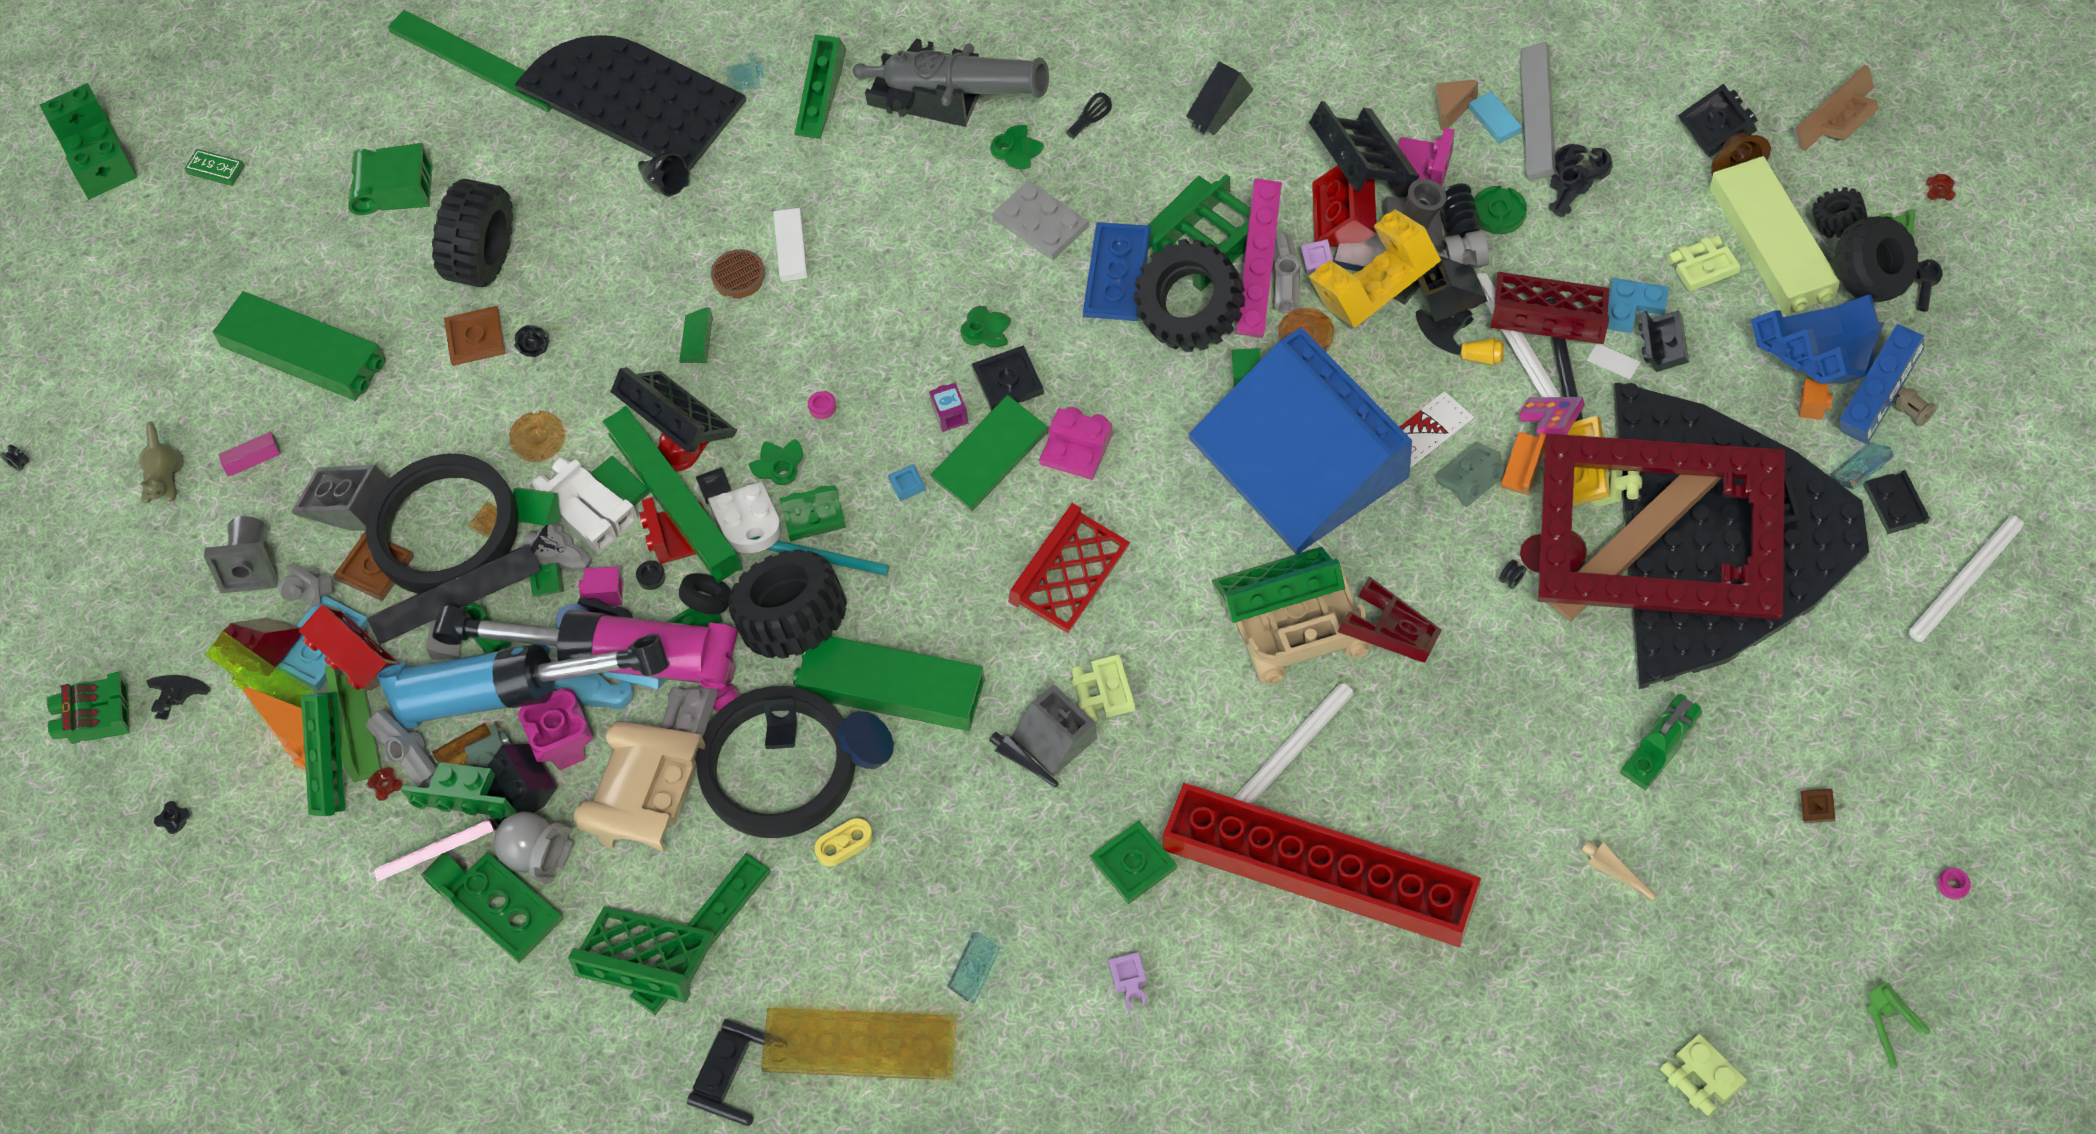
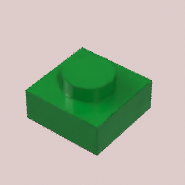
M559 563L539 566L541 571L530 576L532 596L534 597L564 592Z

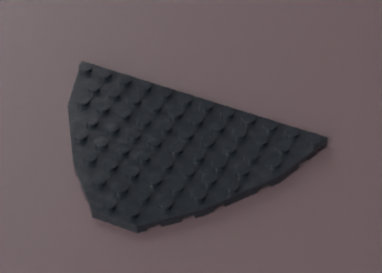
M1614 383L1617 437L1620 439L1785 450V464L1802 518L1799 522L1784 525L1783 615L1781 619L1632 609L1638 689L1647 688L1650 684L1660 681L1667 682L1675 679L1676 676L1689 672H1700L1732 661L1744 650L1751 646H1756L1791 624V621L1797 617L1804 616L1812 611L1831 590H1834L1858 564H1861L1868 557L1869 545L1863 501L1797 451L1704 404L1642 389L1634 383ZM1622 471V476L1628 475V471ZM1639 472V476L1642 477V488L1639 489V497L1637 499H1628L1627 490L1622 491L1625 527L1680 474ZM1722 478L1628 567L1629 576L1721 583L1722 563H1731L1732 567L1739 568L1744 564L1747 565V559L1751 557L1752 504L1749 503V497L1739 498L1723 495ZM1733 478V484L1743 485V479ZM1790 509L1784 510V516L1791 515ZM1731 580V583L1741 584V580Z

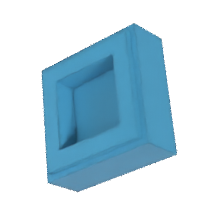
M914 464L888 475L889 482L899 501L926 491L925 485Z

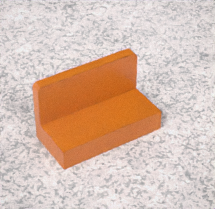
M1522 432L1518 433L1501 488L1527 496L1530 495L1545 449V433H1540L1539 437Z

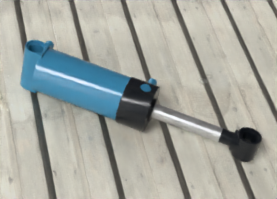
M650 634L634 641L628 650L551 662L548 656L551 651L548 646L531 644L502 649L499 652L408 667L407 663L392 665L381 670L377 677L396 721L404 729L418 727L424 721L546 703L553 694L554 680L625 668H632L634 671H640L644 676H651L667 669L670 662L660 636Z

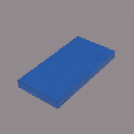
M1096 223L1083 317L1138 321L1139 315L1136 310L1138 305L1134 301V292L1138 291L1135 281L1137 276L1142 277L1143 273L1140 268L1144 262L1147 263L1151 226Z

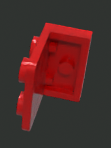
M653 497L641 500L644 511L639 512L643 529L648 528L650 533L645 535V540L649 552L655 551L658 562L663 564L696 555L666 512H657ZM698 502V503L701 505V507L704 509L703 504H702L701 502Z

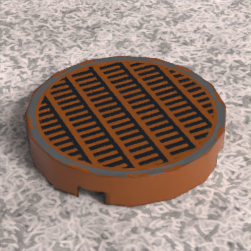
M735 249L725 252L716 259L712 265L710 275L714 288L721 295L741 299L751 296L760 289L766 272L762 259L756 253L744 249Z

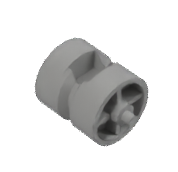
M1478 230L1465 233L1464 238H1461L1459 235L1443 237L1442 253L1438 255L1473 268L1483 267L1489 264L1488 250L1493 249L1492 243L1487 244L1483 231Z

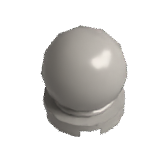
M523 811L515 813L501 822L495 831L493 846L498 859L507 867L524 873L529 871L531 878L548 884L554 881L551 875H553L556 868L563 869L570 857L573 841L568 840V834L572 832V829L558 822L550 825L548 821L536 813Z

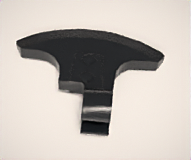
M1422 309L1416 311L1418 325L1432 344L1452 354L1459 355L1461 353V347L1454 340V335L1461 328H1465L1473 322V313L1469 309L1457 313L1454 318L1449 317L1434 322L1433 317L1426 314Z
M183 675L158 676L146 681L149 688L161 690L159 699L153 702L151 712H157L154 718L162 720L168 719L172 705H183L189 696L194 694L207 695L211 690L204 682Z

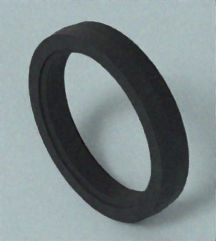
M438 454L409 464L383 485L374 498L368 512L366 539L372 557L380 570L399 587L419 594L509 553L517 535L518 509L507 482L491 465L469 455ZM465 478L482 484L493 493L497 505L495 526L483 547L468 560L440 571H420L401 564L392 556L388 543L391 520L401 503L420 487L440 479Z
M764 687L735 698L725 705L709 722L703 736L705 748H698L697 775L704 798L723 822L739 832L755 837H790L818 826L839 808L846 798L854 779L856 764L850 760L852 756L848 752L844 753L838 739L839 726L844 719L836 708L824 698L813 692L796 687ZM793 696L796 712L807 715L819 722L827 729L835 742L836 763L832 776L824 789L814 799L797 809L776 814L757 813L744 809L731 801L718 784L717 761L720 751L727 738L736 728L747 720L765 713V698ZM779 704L772 708V712L789 711V709L785 705Z

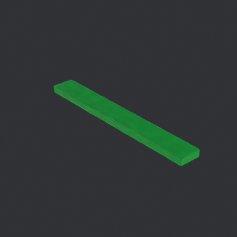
M403 10L388 26L390 33L548 113L552 109L548 105L516 90L515 83L524 74L525 70L406 10Z

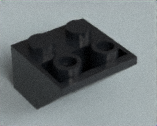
M1439 256L1441 259L1439 263L1418 278L1420 288L1434 322L1488 302L1474 268Z
M530 744L501 745L486 767L495 773L487 796L506 798L517 813L523 811L537 812L545 807L557 789L543 764L536 761ZM503 817L502 819H495L498 826L507 817Z

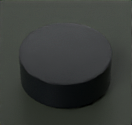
M646 561L637 568L636 579L643 589L654 590L663 585L666 574L659 562Z

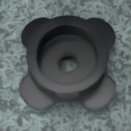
M169 801L165 803L161 814L154 818V824L157 827H164L169 834H175L185 826L187 819L190 817V812L187 808H179L174 801Z

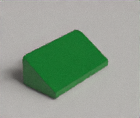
M710 307L685 315L679 358L680 363H707L713 321Z
M519 487L514 488L513 496L518 509V522L546 526L561 521L557 493Z

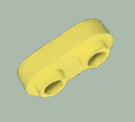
M854 818L824 834L816 841L814 847L818 861L825 866H836L863 851L872 842L873 833L867 821ZM856 834L863 835L860 840L852 839ZM830 849L836 850L834 855L829 856L826 854Z

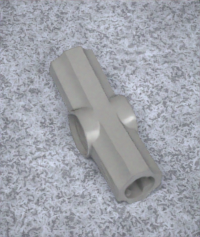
M1280 232L1276 233L1273 255L1275 309L1282 313H1292L1299 309L1300 262L1296 257L1292 235Z
M385 710L377 711L374 716L369 718L365 727L384 746L385 755L390 762L394 764L400 763L417 787L428 788L436 767L424 752L425 743L422 736L417 732L408 733Z

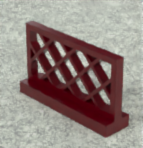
M1498 272L1491 328L1604 344L1609 324V288ZM1502 282L1511 283L1517 287L1509 289ZM1538 287L1544 291L1538 294L1532 288ZM1524 292L1530 298L1522 300L1517 295ZM1560 292H1570L1572 295L1566 298ZM1552 296L1558 302L1551 305L1545 299ZM1588 296H1599L1602 299L1594 302ZM1580 300L1586 306L1579 309L1573 303Z

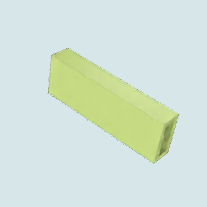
M1762 156L1714 172L1710 190L1784 314L1793 311L1801 312L1810 305L1819 302L1824 304L1836 297L1840 280L1765 157Z

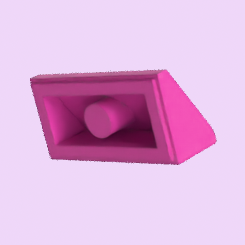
M269 432L220 453L219 458L225 473L229 477L281 454L272 433Z

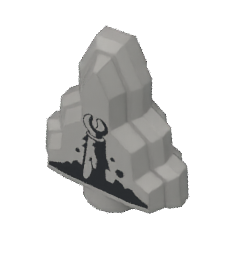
M557 523L543 525L538 532L530 531L523 543V546L529 543L539 566L559 563L560 568L574 571L584 570L592 562L591 558L582 548L573 545L571 536L565 534L563 527Z

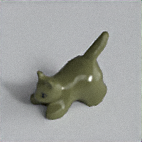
M149 421L146 426L147 446L143 448L139 456V464L143 470V482L140 483L143 486L141 500L146 504L152 499L164 496L167 501L172 502L176 499L177 495L173 481V472H178L182 469V455L179 451L172 449L171 446L159 443L157 430L153 422Z

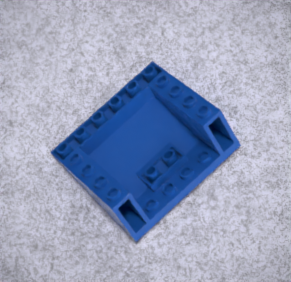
M1302 327L1279 341L1189 433V440L1295 554H1299L1410 477L1412 439Z

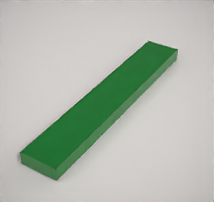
M745 853L687 926L712 931L715 935L712 946L771 873L770 869ZM695 938L684 943V946L689 951L700 946L702 940ZM679 945L665 951L664 956L668 960L682 954L683 950ZM660 958L655 965L663 962L662 958ZM688 961L671 967V971L684 975L689 966ZM633 991L630 995L631 1000L655 1016L668 1001L666 998Z

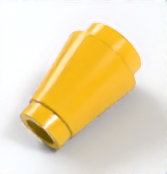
M1496 338L1463 343L1461 351L1462 360L1495 366L1496 363H1503L1504 343L1503 341H1497Z

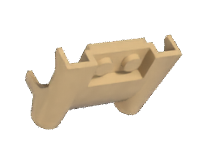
M1341 567L1346 589L1236 622L1260 682L1269 685L1279 683L1286 674L1285 667L1336 651L1344 650L1346 656L1354 659L1362 658L1368 654L1372 644L1338 632L1349 611L1366 620L1365 608L1363 604L1358 605V607L1355 604L1343 567Z
M616 721L614 725L608 728L606 733V742L609 743L613 751L593 801H584L582 805L577 806L574 813V822L577 823L579 830L596 836L599 842L608 848L614 849V840L629 839L665 852L666 847L662 841L667 827L672 828L676 824L695 774L696 762L694 757L698 748L704 749L705 743L701 734Z

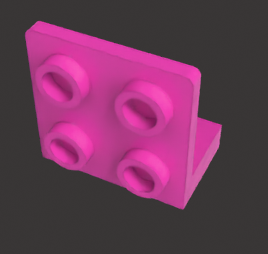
M1444 128L1442 137L1436 138L1435 143L1401 137L1398 146L1418 173V179H1429L1443 187L1453 152L1455 129Z

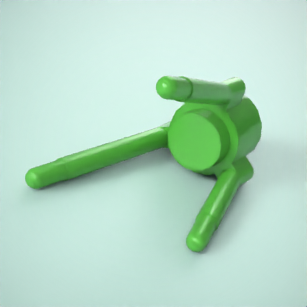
M1884 983L1868 994L1872 1004L1867 1007V1010L1874 1019L1892 1068H1896L1897 1062L1880 1014L1890 1017L1899 1012L1917 1032L1923 1031L1925 1034H1929L1930 1029L1903 1002L1890 983Z

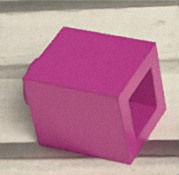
M619 567L585 568L583 580H579L580 597L589 600L595 598L608 606L623 605L624 580Z

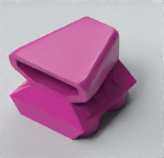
M561 688L554 691L550 700L546 703L521 707L518 716L537 762L551 761L558 770H563L585 760V745L593 739V736L573 690Z

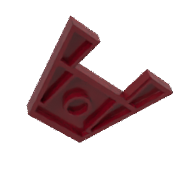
M1369 576L1358 597L1382 609L1384 612L1377 624L1374 625L1349 611L1338 632L1425 663L1442 629Z

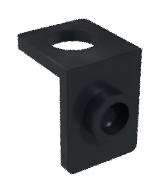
M794 697L765 698L764 709L767 721L765 749L795 747L798 722ZM779 704L785 705L789 709V713L784 717H777L772 713V708Z

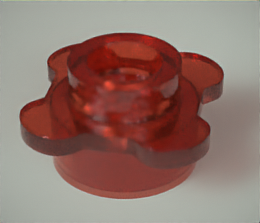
M1937 174L1934 177H1929L1926 181V185L1929 186L1927 197L1931 200H1953L1956 195L1953 191L1954 180L1946 174Z
M390 767L377 770L367 782L368 787L376 792L375 796L379 801L386 800L388 795L394 791H400L403 785L400 779H396L394 776L395 771Z

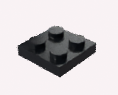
M1024 345L972 363V370L991 411L1007 395L1017 403H1021L1044 394V388Z

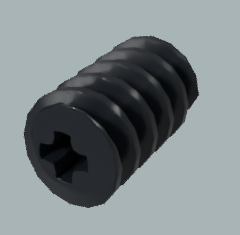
M1463 183L1447 187L1444 190L1446 202L1441 207V213L1448 236L1459 235L1461 238H1464L1465 233L1480 230L1482 225L1480 220H1478L1479 214L1476 211L1477 207L1471 194V187Z

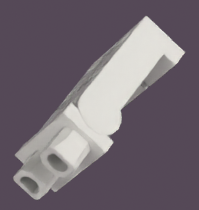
M561 457L552 466V470L556 474L554 478L549 480L544 475H540L532 482L534 490L558 494L561 521L590 549L599 555L617 539L615 533L620 536L638 520L634 505L626 499L623 501L598 482L588 471L581 468V464L576 459L569 462ZM625 516H627V517H626V520L624 521V523H622V524H619V523H618V522H620ZM606 534L605 539L598 543L597 541Z

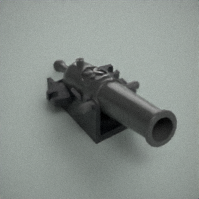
M917 38L907 51L900 50L893 55L883 53L881 56V66H866L859 63L853 68V74L856 78L876 77L871 89H866L865 91L867 105L886 109L887 113L892 114V111L899 113V116L903 117L909 114L962 127L967 126L980 94H1032L1034 97L1040 98L1046 93L1049 84V69L1043 58L1038 57L1033 61L979 57V54L973 53L974 46L970 43L964 46L963 51L953 49L951 55L942 51H934V43L928 41L926 48H922V41Z

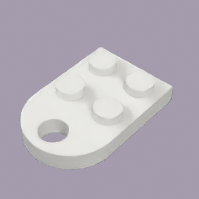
M762 482L708 498L710 509L720 532L736 552H760L771 547L779 539L781 534L779 517ZM756 536L761 537L757 540H750L751 538Z

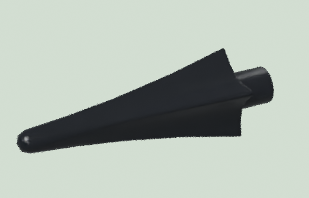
M998 732L991 736L989 741L997 747L994 750L995 752L1031 771L1051 786L1058 787V781L1044 771L1011 736L1007 734L1004 738Z

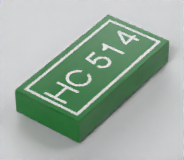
M196 149L184 169L188 175L233 186L245 165L242 160Z

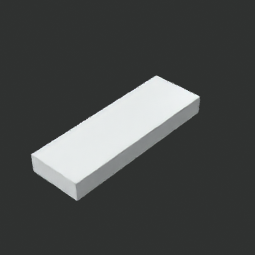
M800 208L773 211L781 282L808 278Z

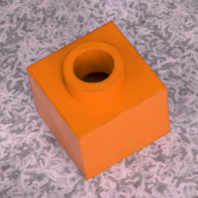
M1805 378L1800 398L1799 417L1823 419L1825 410H1830L1832 405L1833 393H1828L1829 384H1821L1814 379Z

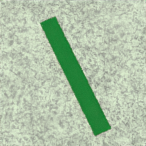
M1198 175L1147 225L1151 226L1149 249L1152 247V240L1155 234L1160 230L1163 231L1207 192L1211 186L1210 182Z

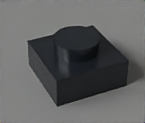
M723 467L696 476L706 505L709 504L708 498L732 491Z

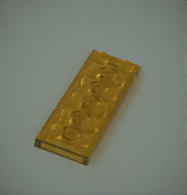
M767 1008L761 1069L762 1072L953 1080L957 1016Z

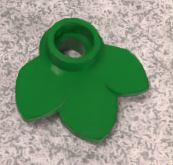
M1017 125L1008 128L1005 134L997 135L991 142L990 150L995 158L1005 160L1008 166L1015 169H1027L1031 167L1030 159L1038 156L1043 150L1044 145L1035 139L1027 137V125Z
M986 306L974 307L967 313V321L961 326L960 333L965 343L972 346L982 343L993 348L1005 346L1008 344V340L1002 333L1009 327L1011 318L1001 312L989 313Z
M796 439L791 440L784 448L765 441L760 451L761 459L753 461L748 465L754 476L760 479H771L777 485H788L797 477V466L803 459L802 447ZM782 471H787L786 474H780Z

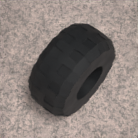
M1875 216L1852 223L1842 232L1835 249L1836 256L1834 257L1837 268L1836 273L1838 278L1841 279L1844 288L1855 298L1871 294L1873 302L1887 301L1903 295L1913 284L1919 267L1918 248L1915 245L1912 234L1907 231L1903 224L1888 216Z

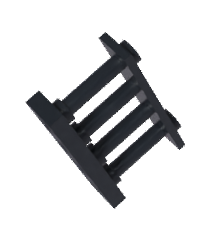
M1325 101L1320 102L1309 124L1355 191H1360L1368 178L1388 181L1397 196L1407 197L1410 185L1419 178V175L1374 111L1363 107L1356 120L1340 118L1334 115ZM1346 130H1352L1354 134H1348ZM1357 146L1364 147L1366 151H1360ZM1369 163L1376 164L1378 169L1371 168Z

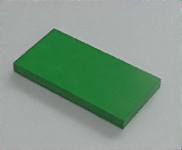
M1007 395L930 476L936 483L973 511L1049 432V428Z

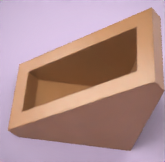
M1476 80L1436 83L1435 102L1440 130L1443 131L1444 128H1449L1469 108V102L1477 99L1479 82Z

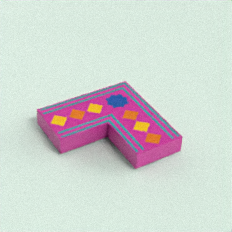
M1529 397L1520 411L1521 421L1540 422L1536 428L1538 437L1540 433L1567 435L1585 404L1583 397Z

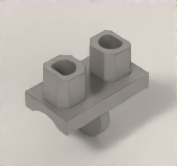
M295 563L286 565L290 575L281 580L278 588L279 594L284 599L292 601L299 598L314 607L320 605L321 596L332 594L330 577L326 575L319 576L317 569L314 567L303 569Z

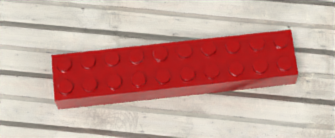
M1187 783L1182 785L1162 835L1163 849L1166 852L1457 947H1461L1481 884V877Z

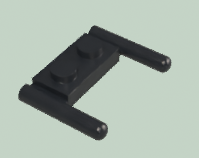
M725 1019L722 1023L721 1031L718 1032L692 1087L693 1091L688 1096L687 1105L739 1124L750 1126L754 1121L752 1114L725 1105L722 1102L745 1056L750 1041L780 1052L786 1050L787 1041Z

